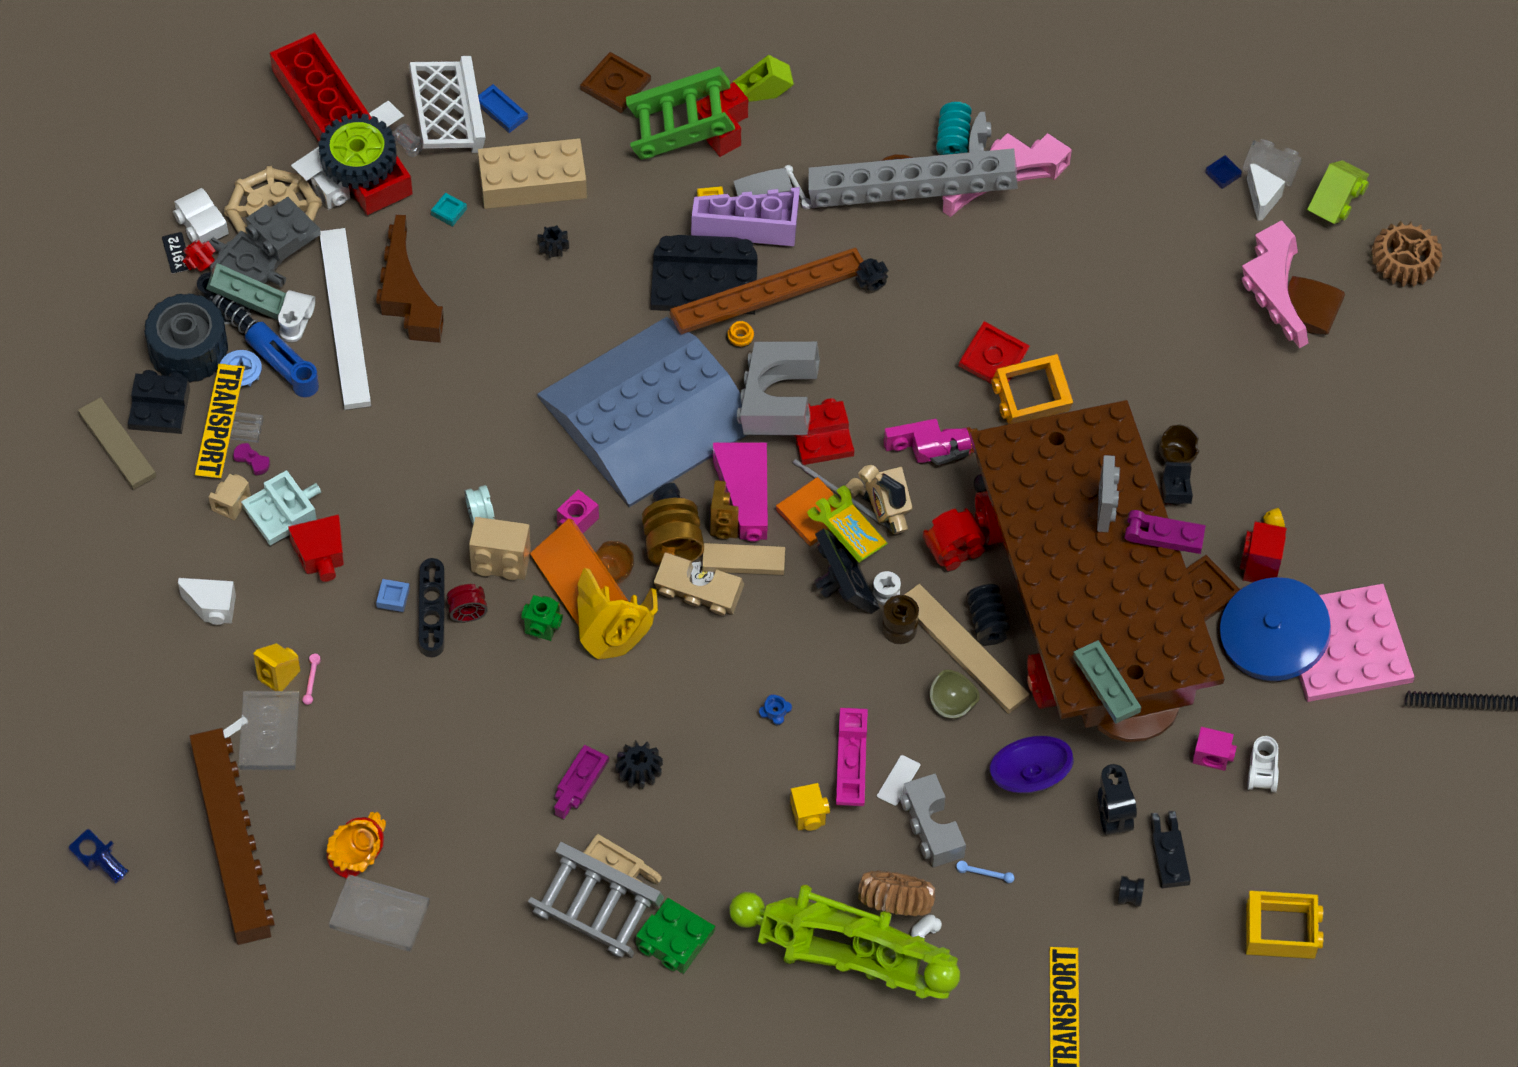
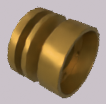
M685 498L662 499L652 503L642 512L644 534L647 536L648 558L652 563L660 566L665 552L690 560L691 562L703 554L704 541L702 530L699 528L698 508L693 501Z

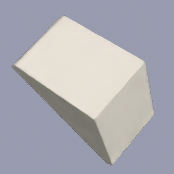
M1250 164L1247 182L1257 221L1266 217L1282 197L1285 181L1256 164Z

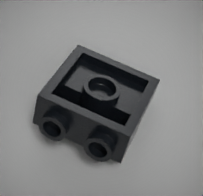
M145 370L142 374L135 373L131 393L132 405L128 420L129 430L182 434L190 394L189 379L178 372H172L169 376L158 375L153 370Z

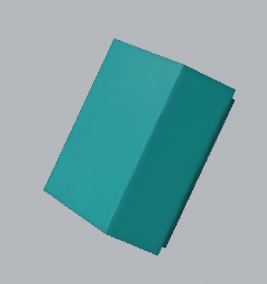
M444 193L431 209V216L453 227L467 210V204Z

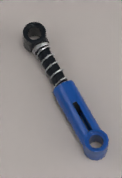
M212 272L202 274L197 280L199 296L206 297L207 300L215 303V306L222 311V314H225V318L231 320L232 325L238 327L239 332L245 333V341L293 386V391L296 395L304 398L313 396L319 388L315 365L304 361L264 322L253 320L251 313L247 314L244 311V307L237 305V302L235 303L233 300L207 290Z

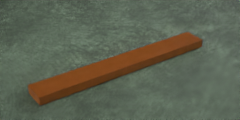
M855 247L672 308L669 315L679 333L684 334L857 276L858 266L864 260Z

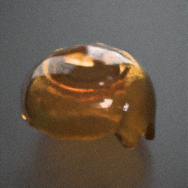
M607 541L595 552L617 584L626 580L634 567V554L628 545L620 541Z

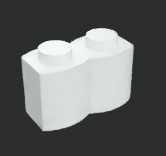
M203 188L174 201L176 210L173 211V214L180 225L184 224L186 226V233L191 242L199 239L203 243L211 240L212 237L219 239L229 234L224 217L214 206Z

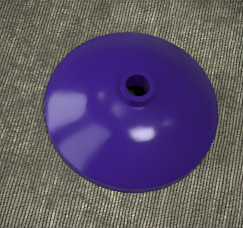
M1032 736L1014 741L1002 748L992 759L990 772L993 781L1007 791L1022 794L1035 793L1051 788L1062 781L1072 769L1074 757L1070 746L1063 740L1051 736Z

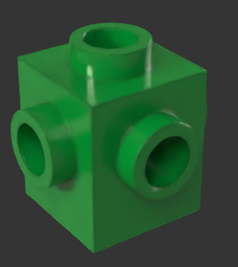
M533 595L530 604H525L521 619L525 623V634L551 641L555 630H559L563 620V614H560L559 602L547 596L539 597Z

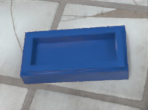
M494 84L478 95L480 108L508 133L528 119V113Z

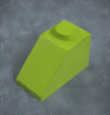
M767 55L733 81L747 96L749 102L777 98L794 85L789 64L770 55Z

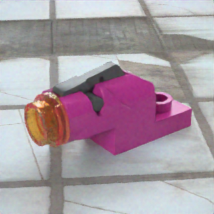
M937 419L885 428L884 445L886 451H901L907 447H912L918 463L932 461L936 465H941L974 453L970 432L978 431V429L965 427L943 429L941 432Z

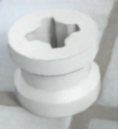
M885 571L875 577L873 595L877 603L885 605L886 601L892 596L900 595L901 582L895 573Z

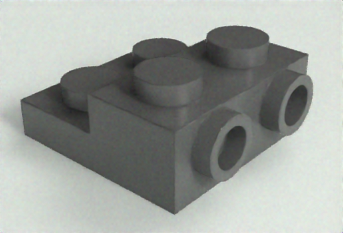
M286 197L271 208L266 204L246 217L247 226L245 229L251 239H257L266 254L269 256L273 255L279 262L321 235L320 228L289 197Z

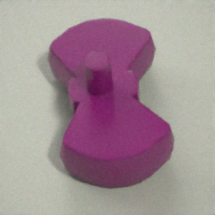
M242 443L234 449V461L246 462L251 465L254 475H262L268 471L270 467L269 457L259 455L256 451L252 450L249 443Z

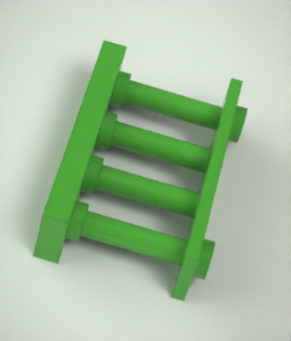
M720 66L626 97L628 108L640 120L641 139L631 142L630 145L641 160L735 130V125L726 113H722L720 91L729 89L730 81ZM710 95L712 116L698 120L696 100ZM686 103L688 124L675 128L673 107ZM663 110L665 132L651 136L649 115Z

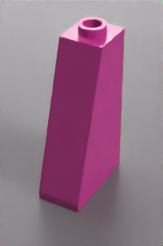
M713 443V463L719 480L726 481V492H730L729 505L739 507L738 535L740 540L753 542L767 540V443Z

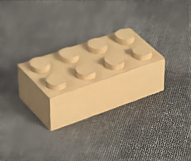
M580 139L478 149L484 209L587 198L586 175Z

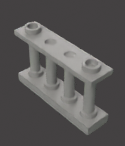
M560 842L555 852L561 858V866L542 901L540 902L530 897L528 902L534 908L533 913L545 920H548L550 916L609 946L607 951L620 958H623L624 954L632 958L634 952L631 947L626 945L646 907L649 908L651 904L660 907L664 896L660 891ZM579 867L586 871L584 874L586 878L568 912L564 914L552 908V905L571 870ZM603 879L611 883L609 886L611 891L592 926L589 927L576 919L596 882H600ZM627 891L636 896L634 899L636 903L615 940L601 933L621 894L625 895Z

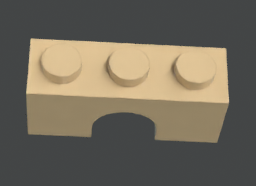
M665 552L654 580L659 594L669 598H674L675 595L685 598V603L695 607H699L700 604L708 606L710 611L724 616L725 613L734 614L744 587L742 578L716 570L711 582L704 586L694 585L690 582V575L693 570L691 561Z

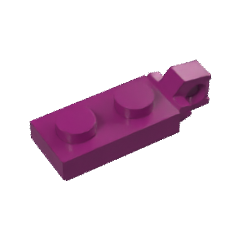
M586 745L582 747L557 786L555 798L558 801L554 806V815L565 819L572 807L578 809L608 764L609 756Z

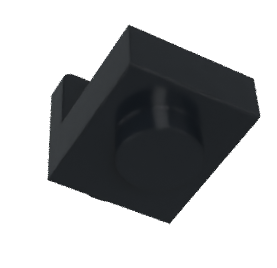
M1165 463L1161 483L1165 503L1192 504L1193 493L1190 482L1192 466L1190 463Z

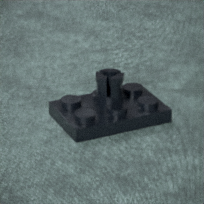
M823 528L815 534L819 541L817 548L830 564L828 566L829 571L815 579L817 588H823L820 593L825 598H828L839 589L842 598L846 602L850 601L858 609L862 608L870 614L880 609L854 556L828 530Z

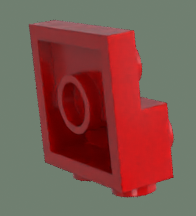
M829 398L822 401L821 405L810 406L809 404L810 422L807 435H794L801 464L807 465L853 457L854 447L849 432V421L844 402H837L836 399Z

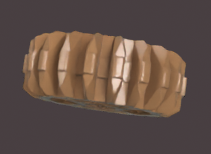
M1400 221L1397 227L1390 224L1387 229L1383 228L1380 234L1377 235L1371 251L1372 261L1376 265L1377 272H1383V279L1390 277L1392 284L1399 281L1402 287L1406 283H1410L1414 287L1417 281L1423 285L1427 279L1431 280L1434 274L1437 273L1443 257L1442 247L1440 243H1437V236H1431L1430 229L1422 230V224L1415 227L1411 221L1408 225H1404ZM1393 246L1394 251L1389 254L1387 249ZM1421 255H1425L1426 260L1424 262L1420 261Z
M878 870L876 872L864 873L858 888V899L864 905L876 910L886 911V913L905 916H923L930 913L936 896L934 895L935 887L930 882L907 874L889 871L882 872Z

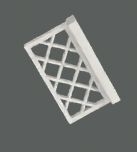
M461 56L460 62H410L409 71L422 148H471L472 153H478V149L483 148L486 137L471 56ZM444 70H454L455 77L449 80L441 73ZM416 71H426L431 76L425 81L417 75ZM435 78L445 84L441 90L430 84ZM451 88L459 96L453 100L444 93ZM424 89L435 95L430 101L420 95ZM438 99L449 105L444 111L434 105ZM453 108L462 114L458 121L448 115ZM428 109L438 115L434 121L424 116ZM442 119L452 125L448 131L437 125ZM458 129L466 135V139H457L451 134ZM434 130L442 137L440 139L428 140L427 134Z

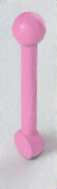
M312 654L309 657L311 664L306 695L302 698L303 703L306 705H310L313 702L311 694L317 665L321 662L318 654Z

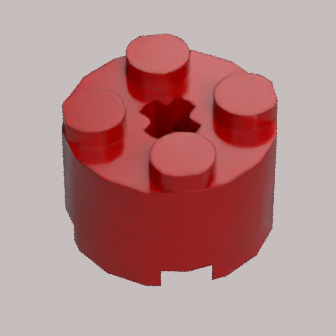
M956 508L942 513L932 520L934 526L929 531H923V538L940 566H945L947 571L957 569L962 562L969 558H977L985 551L983 545L986 537L968 508L959 513Z

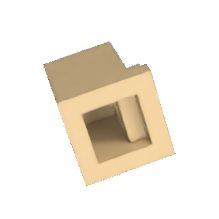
M229 474L224 482H220L215 494L210 493L211 510L235 521L243 509L241 501L251 496L249 482L240 475Z

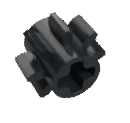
M558 225L548 228L544 227L543 235H537L539 252H545L549 258L562 257L563 249H569L567 231L562 232Z
M866 259L858 266V271H856L858 277H856V280L861 288L867 287L868 290L876 291L886 284V279L888 278L886 273L889 270L883 261L878 263L877 259Z

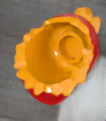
M370 812L368 817L351 819L345 825L338 826V829L334 830V835L328 838L327 861L329 866L338 875L347 879L355 878L361 872L363 873L369 864H374V860L384 847L386 821L384 819L381 820L379 812Z

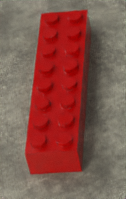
M315 32L270 52L272 72L318 142L321 141L320 136L322 132L325 133V128L328 125L332 126V121L336 119L341 123L342 116L347 115L348 119H352V114H358V118H361L362 114H368L369 120L372 118ZM398 156L396 157V164L393 166L391 174L387 173V178L384 181L379 178V184L374 186L372 182H369V188H363V184H359V189H353L352 184H349V189L366 215L413 194L411 175Z

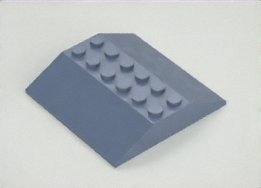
M668 317L658 321L537 394L541 402L628 507L633 506L654 493L661 486L674 481L713 457V443H736L747 436L743 433L742 424H738L737 410L742 408L741 394L730 375L696 336L690 332L680 334L673 320Z

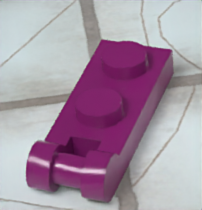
M1139 510L1129 512V527L1125 531L1126 540L1201 554L1206 525L1145 515ZM1140 527L1149 528L1148 532L1142 531Z

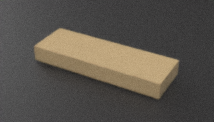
M704 543V572L719 570L726 573L784 575L785 547Z

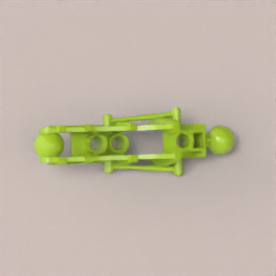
M808 885L800 887L798 899L789 897L767 904L766 908L762 898L756 893L751 892L739 893L730 904V916L733 922L740 927L746 928L760 925L761 930L758 942L764 944L773 941L785 947L784 961L788 964L795 963V960L826 966H836V969L842 972L848 970L861 971L866 973V977L870 980L879 978L886 981V986L892 989L901 987L915 991V996L922 999L929 996L946 999L960 981V970L957 966L958 958L950 955V950L944 947L938 948L925 942L923 937H912L889 926L892 916L889 912L883 911L880 913V916L814 894L811 892L812 888ZM814 928L841 932L849 937L855 936L853 946L813 936ZM921 959L928 963L924 970V976L918 974Z

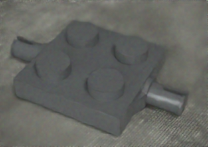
M240 231L233 240L226 244L214 237L209 240L214 249L219 252L217 259L210 266L211 272L216 263L262 283L271 281L279 287H283V284H285L286 277L275 272L282 261L279 262L273 255H267L261 243L257 239H251L247 233Z

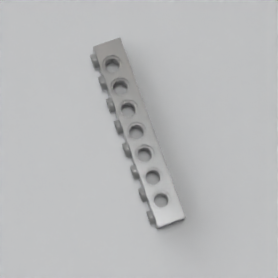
M1014 148L809 168V195L812 208L1018 189Z

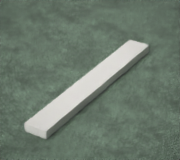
M341 228L320 231L344 408L348 410L370 407L371 401L346 230Z

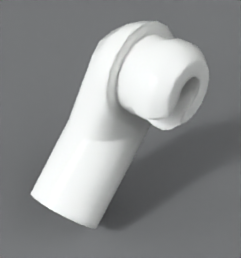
M925 915L912 927L911 936L925 938L929 932H938L942 926L941 920L935 918L934 915Z

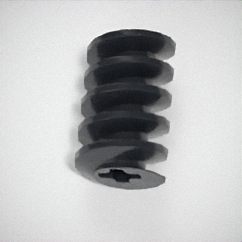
M996 584L981 585L967 593V602L970 606L972 621L975 624L977 640L982 645H996L1004 642L1007 639L1006 632L1010 630V624L1005 622L1008 617L1006 613H1003L1005 606L1001 603L1002 596L998 594L1000 588Z

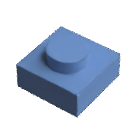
M382 579L376 601L377 608L404 612L410 590L409 583Z

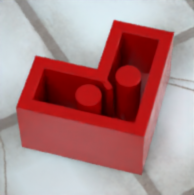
M735 82L730 84L729 89L720 91L722 113H726L735 125V130L706 139L719 157L741 146L742 128L738 122L748 118L749 99ZM710 95L696 102L698 120L712 116Z
M1255 521L1253 531H1247L1240 569L1245 570L1243 581L1253 583L1265 578L1278 577L1286 540V527Z

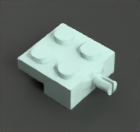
M286 470L264 482L263 490L241 501L242 508L271 546L289 535L288 526L317 520L315 508L308 499L320 494L321 490L317 483H314L302 491Z

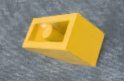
M276 643L256 649L253 653L258 680L278 694L300 672L299 657L288 647L283 648Z

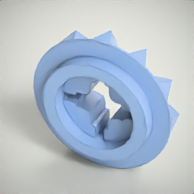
M236 350L228 353L221 360L220 364L240 366V363L245 366L241 387L244 385L251 387L253 381L259 380L262 365L260 359L254 353L247 350Z

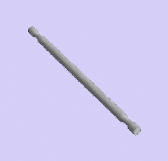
M797 459L793 461V464L801 467L813 478L819 477L829 489L837 493L836 490L838 488L807 466L802 465ZM852 498V503L855 507L878 522L875 513ZM887 522L880 523L892 532L891 526Z

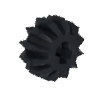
M637 740L633 744L634 747L625 744L623 752H618V762L615 764L617 773H620V780L622 782L629 780L631 788L636 783H639L642 789L645 787V782L654 785L655 777H660L662 774L661 766L663 765V758L658 756L659 750L657 747L650 749L648 741L643 746H639Z

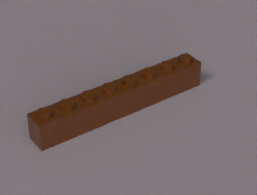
M223 728L189 735L237 944L241 945L270 938V927L275 926L272 910H265L264 901H268L269 898L266 885H260L258 876L263 875L260 860H254L252 855L253 851H257L254 835L247 834L246 827L251 826L248 809L242 811L240 804L245 802L242 785L236 786L234 779L240 776L236 761L230 762L229 754L234 753L231 738L224 737Z

